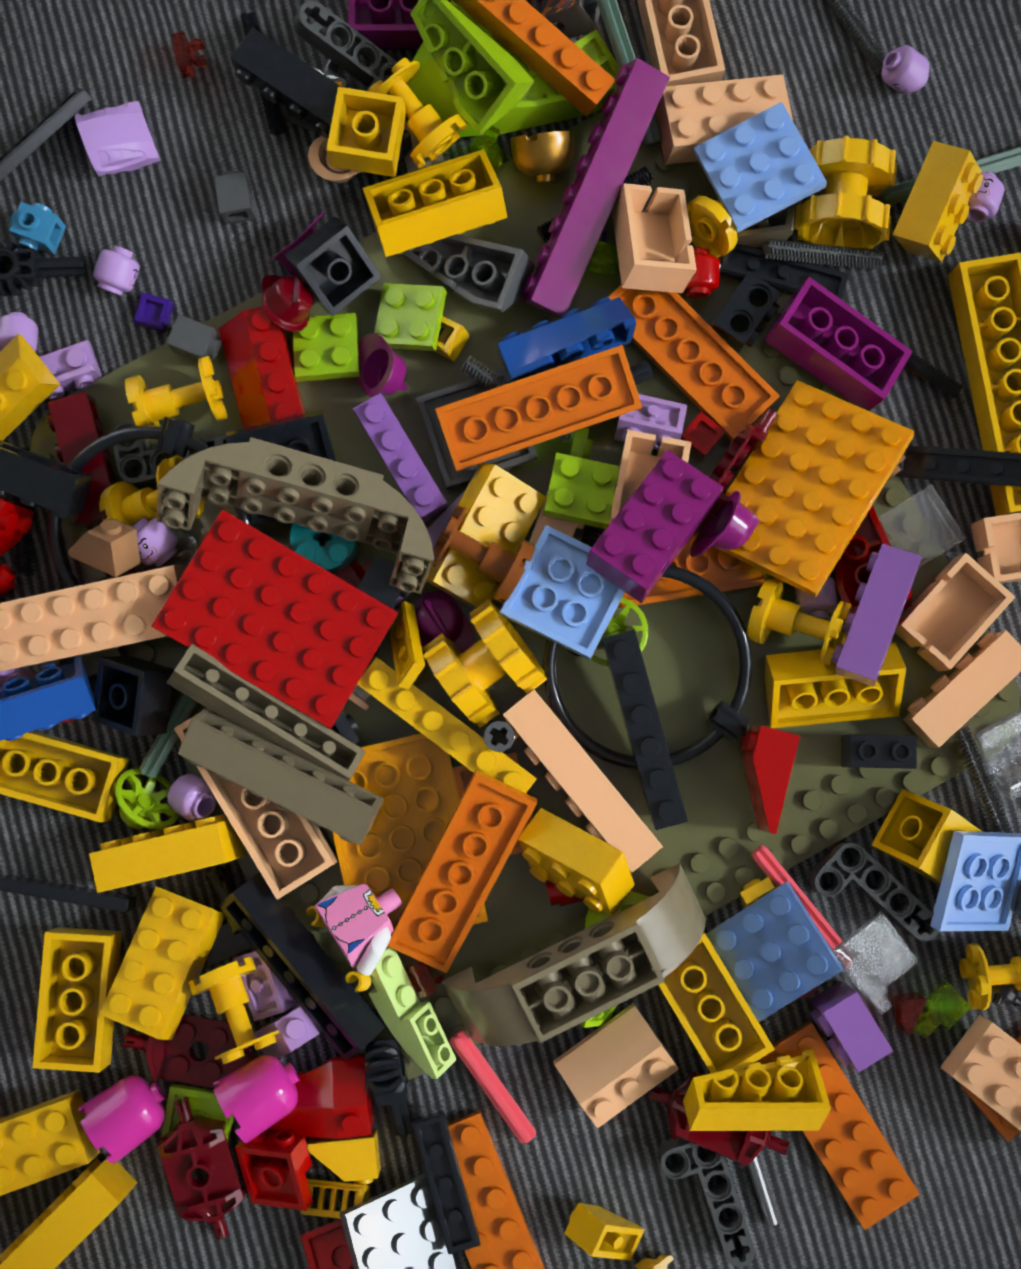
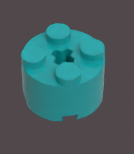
M293 523L290 532L292 550L332 574L350 564L356 558L359 551L360 542L347 541L341 536L326 532H315L305 526ZM324 534H328L332 541H327L326 546L323 547L319 539H322Z

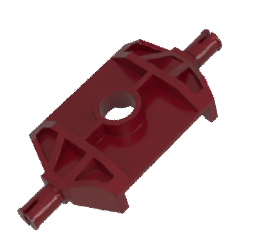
M767 408L758 423H755V425L747 424L745 426L747 429L737 433L709 477L724 488L716 505L695 531V534L698 535L727 500L728 497L723 494V491L734 476L729 470L732 468L737 471L747 454H751L760 443L764 442L768 435V430L778 417L775 411Z
M183 1014L172 1040H159L149 1035L146 1037L127 1033L124 1039L126 1041L124 1042L125 1048L140 1049L146 1052L151 1078L154 1082L164 1079L215 1088L214 1082L259 1057L252 1055L253 1051H249L248 1047L243 1049L245 1056L223 1065L222 1060H215V1057L237 1047L228 1022ZM195 1042H204L208 1046L209 1054L206 1058L200 1059L193 1054L192 1046Z
M692 1072L676 1090L672 1089L668 1092L655 1086L647 1093V1098L665 1104V1107H667L671 1139L677 1140L682 1138L738 1162V1167L742 1169L751 1163L762 1148L771 1149L783 1156L788 1151L786 1147L789 1146V1142L771 1135L772 1131H690L683 1099L692 1079L702 1076L696 1072Z
M183 1097V1101L182 1098H179L174 1102V1105L176 1106L180 1121L173 1129L160 1138L157 1146L179 1217L188 1222L207 1221V1224H212L215 1239L220 1240L221 1235L222 1239L229 1235L224 1216L239 1205L244 1199L246 1192L245 1186L241 1187L225 1136L226 1123L222 1120L193 1116L188 1097ZM196 1168L204 1169L207 1171L209 1178L202 1181L196 1180L192 1176L191 1171Z

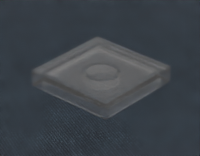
M932 484L878 517L893 547L922 556L919 567L966 539Z

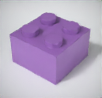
M843 981L838 982L809 1000L813 1011L809 1013L819 1030H823L827 1037L830 1036L831 1039L827 1041V1044L835 1057L840 1059L845 1067L850 1064L857 1072H860L893 1052L858 992Z

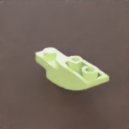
M387 946L380 961L370 975L375 988L368 994L384 1023L406 1053L432 1079H438L457 1059L430 1001H419L397 951Z

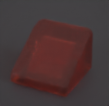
M919 993L894 995L896 1027L905 1034H912L925 1006L926 998Z

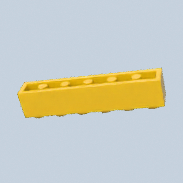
M375 658L360 678L357 685L473 773L475 770H478L524 793H527L536 781V777L503 752H495L489 749L482 736L412 684L409 690L399 687L396 671L379 658Z

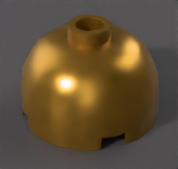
M573 131L543 132L529 136V138H527V135L510 138L514 163L525 175L536 176V183L555 181V174L565 171L570 166L574 157Z

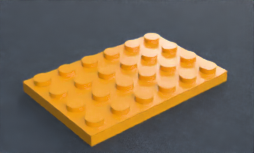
M797 380L777 411L778 417L768 430L766 439L762 444L760 443L755 451L751 452L725 493L729 497L736 490L739 491L741 495L740 503L757 515L759 523L742 546L732 550L717 549L817 597L913 439L914 431Z
M422 733L361 747L366 752L349 781L384 798V801L369 833L361 845L344 841L338 834L332 832L344 885L359 886L367 884L375 897L393 888L399 896L402 906L387 914L393 929L460 801L450 754ZM485 903L473 925L488 921Z

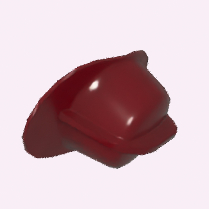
M297 275L293 277L265 276L262 279L261 288L263 310L267 317L283 330L290 332L302 331L307 327L309 313L313 305V295L309 287Z

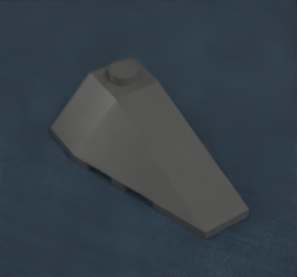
M458 234L402 253L472 304L504 312L525 295L523 286L535 269L534 263L522 249Z

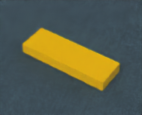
M403 601L398 607V615L389 628L398 686L409 690L425 667L414 604Z

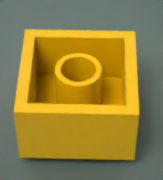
M338 87L326 149L331 167L396 177L406 122L404 97Z

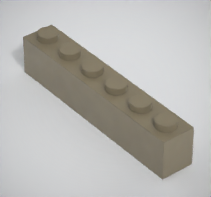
M193 644L190 645L167 681V684L226 720L348 781L366 752L320 722L232 673L214 657Z
M203 709L191 720L178 752L179 755L187 758L191 764L205 767L217 773L221 779L235 782L247 788L251 794L265 797L277 803L281 809L287 812H294L308 819L311 824L317 827H324L338 834L344 841L354 842L358 845L362 844L369 833L384 801V798L206 709Z

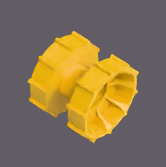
M844 136V138L827 141L818 140L817 144L812 146L809 151L825 177L827 184L826 188L818 191V193H821L820 196L811 195V198L802 205H796L794 229L798 230L797 240H803L811 244L873 249L875 245L880 244L882 241H889L892 216H889L890 205H884L880 201L873 199L872 195L879 196V193L885 191L888 187H895L897 162H895L896 150H890L886 146L877 143V139L871 141Z
M490 599L469 613L471 616L470 621L482 639L462 653L455 643L445 637L443 633L423 647L425 651L423 656L433 671V675L438 679L453 703L459 707L470 722L477 724L479 728L500 714L498 711L499 705L488 687L508 674L526 694L547 680L544 670L533 655V652L509 620L500 615L501 610Z

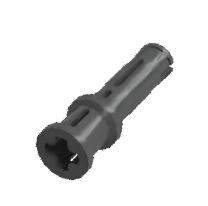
M503 721L491 723L484 732L485 744L495 752L506 751L514 742L515 734L512 727ZM500 731L505 734V741L503 743H495L493 741V734Z

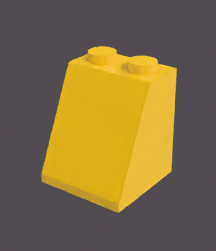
M902 789L875 837L872 846L940 886L954 831H982L952 809Z

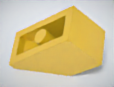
M377 1128L372 1129L371 1135L342 1139L311 1137L307 1144L309 1153L344 1182L354 1181V1184L366 1185L379 1177L381 1163Z
M578 1203L576 1209L570 1215L569 1224L564 1234L592 1257L631 1261L644 1229L598 1205Z

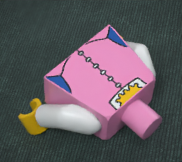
M367 884L359 886H334L318 904L306 909L307 916L316 917L311 922V926L327 927L351 967H357L358 971L349 972L345 977L347 984L354 983L358 978L359 984L355 988V992L366 991L370 987V975L391 940V934L394 929L387 914L402 906V902L393 888L375 897Z

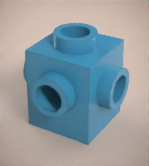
M21 202L18 210L11 216L9 231L16 237L19 246L25 249H35L36 251L40 249L55 255L66 225L56 214L52 213L53 211L40 203H34L31 206Z

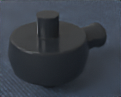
M1010 984L992 986V995H994L992 1002L1000 1006L1002 1000L1013 1006H1019L1021 1004V997L1018 996V990Z

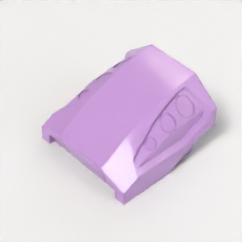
M139 101L128 102L84 115L75 114L76 124L83 144L98 176L133 171L161 161Z

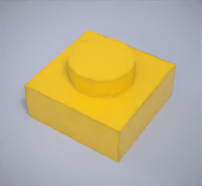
M769 877L762 881L759 878L754 879L743 887L744 891L740 892L741 901L746 908L776 888Z

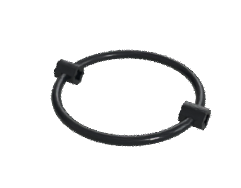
M165 416L162 427H127L96 439L81 450L68 466L81 471L89 461L104 450L116 444L137 439L158 440L157 449L181 457H186L188 450L196 454L209 447L192 437L195 425ZM235 507L237 518L251 526L250 513ZM49 514L48 536L55 567L66 588L80 586L81 584L75 577L65 554L62 539V518Z
M670 565L662 577L688 584L711 599L729 622L736 638L739 652L738 684L731 704L729 705L721 700L715 705L706 721L707 725L713 728L707 735L684 749L669 753L672 765L674 766L701 755L714 746L723 736L735 742L743 735L750 719L742 714L741 711L750 690L753 660L751 644L744 622L730 600L716 586L698 574ZM547 639L543 658V670L547 678L544 685L553 713L586 751L609 763L637 769L633 755L619 753L597 743L583 732L571 718L563 703L557 683L556 660L559 644Z

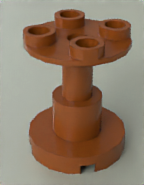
M457 505L444 532L442 531L433 548L434 561L432 566H437L447 547L477 563L476 571L497 582L491 598L504 604L526 569L524 567L526 563L524 561L530 562L535 545L523 539L514 553L491 541L489 546H486L457 530L467 511V507L463 508Z

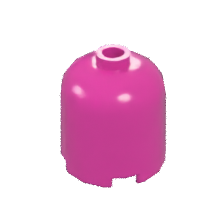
M262 1055L214 1082V1093L226 1118L231 1115L235 1117L240 1125V1128L235 1130V1132L247 1144L294 1110L298 1101V1091L295 1083L300 1081V1078L291 1063L284 1066L277 1057Z
M129 1075L78 1108V1112L81 1114L85 1112L86 1118L80 1122L96 1150L104 1147L109 1153L106 1160L109 1163L115 1164L162 1126L165 1119V1109L162 1101L166 1099V1096L157 1082L150 1084L146 1079L138 1075Z

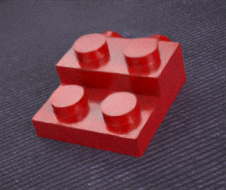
M291 1129L281 1130L278 1133H268L265 1130L247 1144L241 1140L235 1146L252 1204L303 1211L310 1207L313 1200L305 1173L312 1166L305 1136H296Z
M341 1219L300 1235L310 1269H354Z

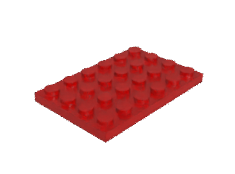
M222 509L151 627L187 648L191 644L195 645L214 657L232 673L332 729L398 612Z

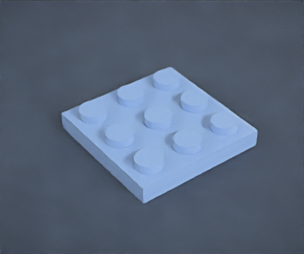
M782 102L694 147V154L722 206L732 218L737 233L826 188L827 181Z
M546 525L535 545L530 562H526L525 572L509 599L505 601L500 615L590 660L625 592L586 565L589 551L592 547Z
M954 831L933 910L931 927L938 931L1009 930L1021 884V833Z

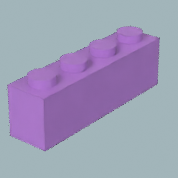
M382 393L353 408L359 422L403 496L414 507L422 521L426 523L443 513L448 508L445 498Z
M883 543L879 553L872 552L866 571L871 572L868 583H860L855 597V601L860 602L856 614L850 612L844 625L843 631L848 633L844 645L837 644L831 662L837 664L835 674L872 687L875 686L922 556Z

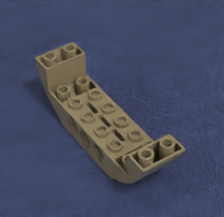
M250 437L249 442L228 443L207 448L193 454L174 466L158 484L157 522L164 523L170 528H182L191 531L200 501L204 498L218 505H229L243 509L250 514H261L276 518L282 523H294L308 527L315 532H326L341 536L347 541H358L373 545L380 550L397 552L389 585L407 593L415 592L421 594L434 561L431 539L424 522L414 507L396 489L383 481L384 475Z
M679 863L650 877L657 894L490 977L479 981L471 966L442 980V984L470 1037L480 1043L492 1046L521 1045L538 1040L542 1043L664 982V978L692 953L705 930L706 918L681 864Z

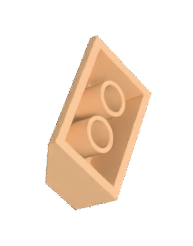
M634 1003L553 1061L576 1100L597 1128L679 1069Z

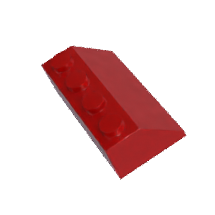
M263 306L243 310L218 328L243 428L306 414L299 385L295 378L294 365L285 330L275 325L267 317Z

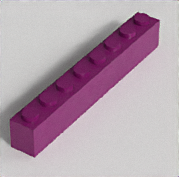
M639 58L623 64L615 76L617 86L614 93L606 98L601 109L604 116L600 125H595L588 138V143L591 144L586 155L581 156L576 165L575 173L578 175L573 185L570 184L563 195L562 203H564L561 214H557L549 227L550 239L547 245L544 244L537 254L536 262L539 264L534 275H529L523 286L525 296L522 302L553 318H561L570 306L670 79L668 75Z

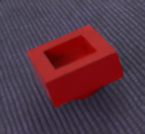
M701 411L682 433L681 440L690 441L691 448L704 458L726 431Z

